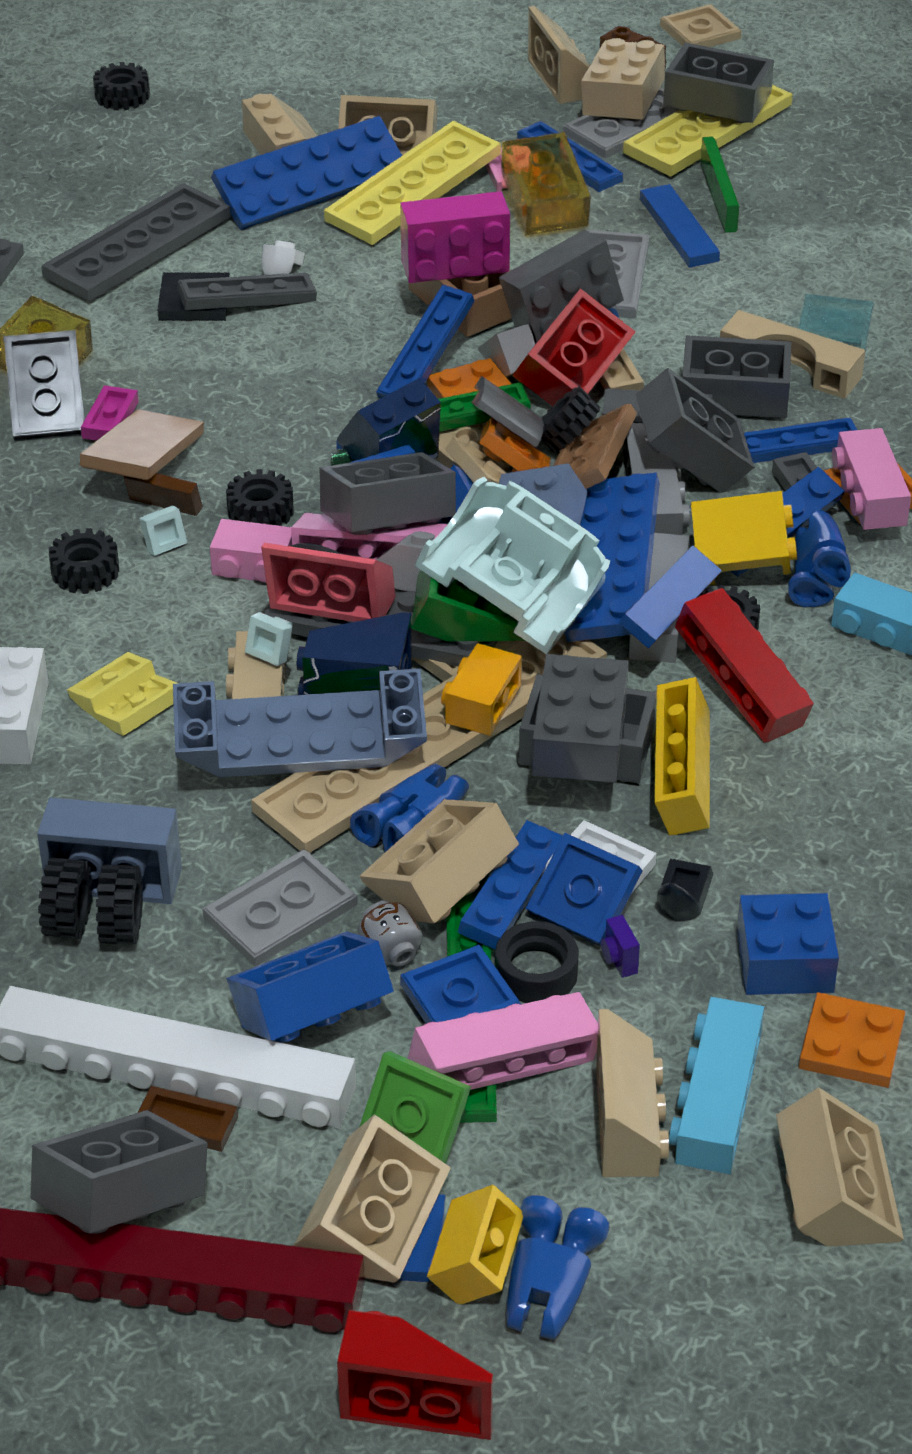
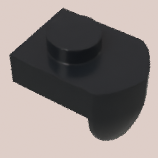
M670 858L661 887L657 891V900L662 912L677 922L688 921L699 916L714 875L711 866Z

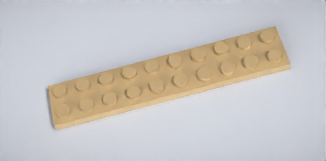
M565 633L548 652V654L607 658V652L590 640L567 642ZM509 641L497 648L522 655L521 687L491 736L445 723V705L441 704V696L446 683L452 682L457 675L455 674L423 694L427 741L386 767L294 773L251 800L252 812L300 851L305 849L311 853L350 828L352 814L365 805L378 803L380 795L429 765L436 763L442 767L448 766L522 719L536 674L543 675L546 654L527 641Z

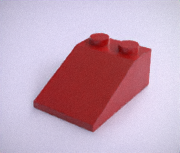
M580 288L530 350L513 376L553 407L560 398L562 399L567 392H571L575 387L580 386L588 394L636 331Z
M349 1310L337 1359L340 1419L491 1440L493 1423L492 1373L401 1317L386 1315L379 1311L361 1312Z

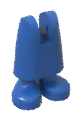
M819 510L809 517V527L807 529L800 527L796 531L795 536L797 560L795 574L788 582V593L791 600L802 607H816L831 601L834 597V590L831 585L843 587L849 580L851 573L849 557L846 554V547L837 523L827 512Z
M436 763L429 765L382 793L378 803L365 805L355 811L350 819L352 832L357 840L369 847L377 845L383 839L386 852L444 799L462 800L469 789V784L459 775H452L445 781L446 769Z
M533 1195L526 1197L520 1207L523 1215L521 1224L530 1238L520 1240L516 1246L508 1289L506 1321L508 1328L522 1332L526 1318L529 1316L531 1302L546 1305V1309L543 1312L540 1337L554 1340L567 1322L590 1272L591 1261L585 1254L604 1243L610 1227L608 1220L600 1212L591 1208H576L568 1215L564 1228L563 1244H556L555 1241L562 1226V1210L552 1199Z

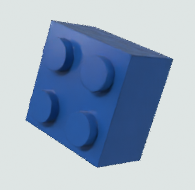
M828 893L740 895L737 935L746 995L834 993L839 956Z

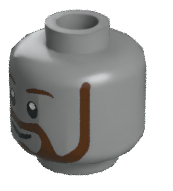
M380 901L371 905L363 913L358 927V935L379 941L386 966L394 965L398 967L412 961L416 956V951L420 947L423 937L418 924L408 908L399 902Z

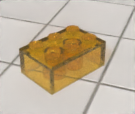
M565 132L502 142L501 173L526 236L589 226L591 195Z

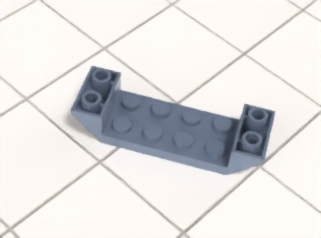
M421 669L379 671L380 690L216 700L214 681L173 684L175 755L177 758L218 777L386 767L427 741Z

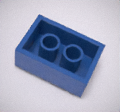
M347 931L226 978L242 1028L260 1037L279 1043L300 1036V1029L315 1024L316 1027L335 1023L341 1019L340 1013L352 1008L365 1010L375 1007L381 1003L380 997L394 992L379 941Z

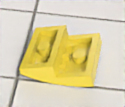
M127 652L70 687L67 691L69 697L80 708L113 732L124 736L173 705V684L177 682L156 675L152 661Z

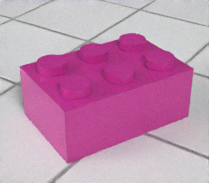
M502 191L400 202L401 261L408 283L510 271V211Z

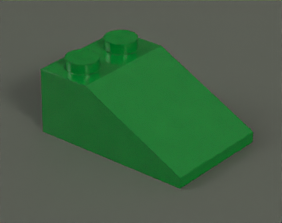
M420 570L417 577L411 629L445 641H525L514 633L519 621L504 613L493 603L470 590L457 579L448 587H445Z

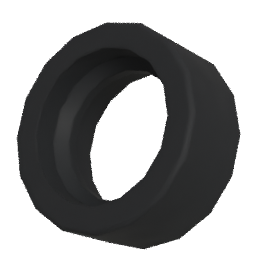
M530 921L515 925L505 931L498 940L495 953V968L520 1002L530 1003L544 1000L554 995H567L577 983L579 948L574 937L564 928L549 922ZM535 950L551 953L557 956L563 964L552 972L535 974L517 969L511 963V960L521 953Z

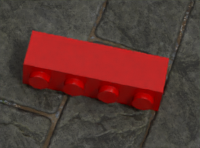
M720 588L684 602L675 625L676 630L763 742L767 743L803 727L814 705L808 692L798 684L787 670L784 662L775 655L764 641L761 633L752 626L741 612L739 605L729 597L725 590Z

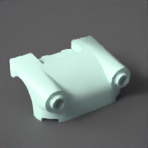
M482 477L472 484L463 503L444 530L434 540H428L425 543L414 566L445 587H448L457 579L470 590L478 593L500 608L504 613L518 620L519 623L514 633L543 653L548 654L604 584L606 579L605 573L609 567L610 560L605 559V556L597 547L600 540L523 487L510 480L507 486L495 482H487L488 480Z

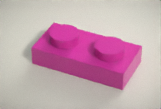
M104 385L81 426L82 438L97 441L131 415L139 402L138 390Z

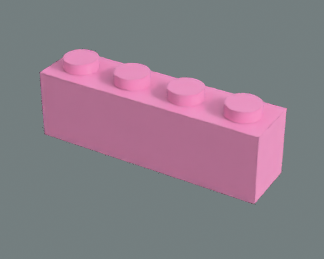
M304 513L291 527L292 545L298 543L316 544L333 549L343 555L376 560L413 532H429L434 534L436 538L448 524L414 522L407 523L408 526L404 529L394 530L382 527L373 529L371 534L355 535L342 525L335 523L326 514Z
M580 992L563 996L554 995L540 1001L521 1005L513 1004L503 1009L484 1013H471L465 1017L443 1022H430L423 1026L415 1027L408 1059L469 1085L471 1089H476L593 1061L597 1052L598 1023Z

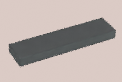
M308 273L178 280L177 291L185 310L307 303L316 301L317 291Z

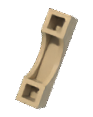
M738 310L720 330V337L792 342L791 364L803 368L810 374L813 380V389L845 399L863 375L864 349Z

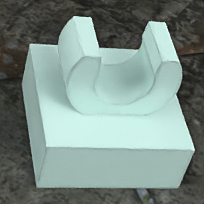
M172 505L139 518L147 550L150 554L156 556L187 543L180 511L177 507Z
M261 612L250 617L245 653L276 666L287 661L293 627L292 622L280 617L273 618Z

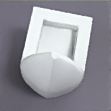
M276 240L275 245H263L262 269L264 275L289 274L293 265H303L304 253L295 249V243Z

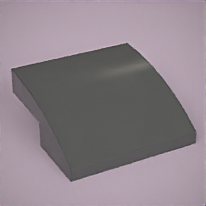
M481 376L474 386L479 392L471 403L522 439L537 447L543 433L544 423L542 417Z

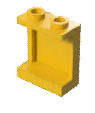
M782 491L691 502L695 547L722 570L721 572L781 565L783 566L784 575L791 574L790 561L797 560L795 537L787 538L786 528L794 527L791 505H783ZM715 579L709 585H714Z

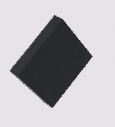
M163 272L157 309L158 321H226L227 308L185 310L178 294L177 286L178 280L230 277V272Z

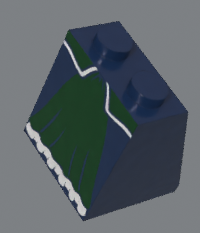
M418 378L358 410L337 437V442L353 461L409 445L415 453L423 452L436 459L439 457L441 402L422 380Z
M402 612L310 630L305 647L299 646L297 652V670L303 671V676L300 677L298 695L380 690L379 671L412 669L411 613Z

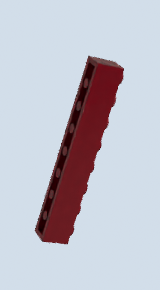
M0 1208V1286L24 1287L39 1294L48 1293L49 1291L69 1293L84 1300H94L98 1297L121 1300L131 1306H143L145 1304L166 1306L181 1313H189L194 1310L218 1313L228 1319H239L241 1317L264 1319L279 1326L291 1323L309 1325L325 1332L344 1330L349 1310L359 1311L365 1285L364 1255L122 1223L109 1227L103 1233L90 1234L83 1232L78 1226L59 1215Z

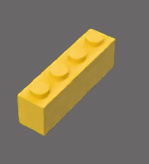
M696 677L657 685L655 805L669 835L710 828V710Z

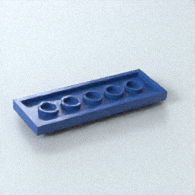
M377 116L214 170L211 179L224 203L230 206V213L238 228L243 230L345 195L400 158L402 154L381 117Z
M657 472L609 478L586 489L587 496L580 526L600 540L597 547L605 556V559L610 560V564L605 573L606 579L602 587L564 632L567 642L632 635L619 621L649 590L660 486Z

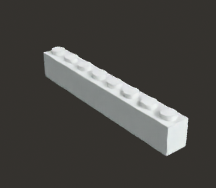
M14 986L9 987L0 1004V1055L12 1061L21 1059L44 1064L53 1070L67 1069L86 1073L95 1079L109 1078L123 1081L141 1089L156 1086L233 1106L261 1111L270 1117L284 1116L305 1121L316 1127L326 1125L339 1129L356 1089L355 1058Z

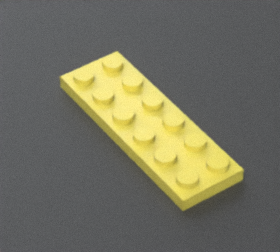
M772 85V92L753 123H738L729 118L709 117L700 112L678 110L624 141L623 153L671 177L701 159L702 137L713 136L718 148L791 106L793 94Z
M452 121L324 210V219L326 222L373 245L401 225L400 202L440 198L501 154V143Z

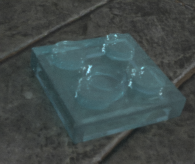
M806 294L799 329L864 349L866 352L874 302Z

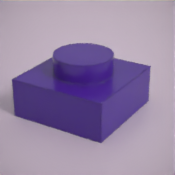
M623 915L606 919L605 938L601 939V949L608 964L614 963L622 978L638 974L640 944Z

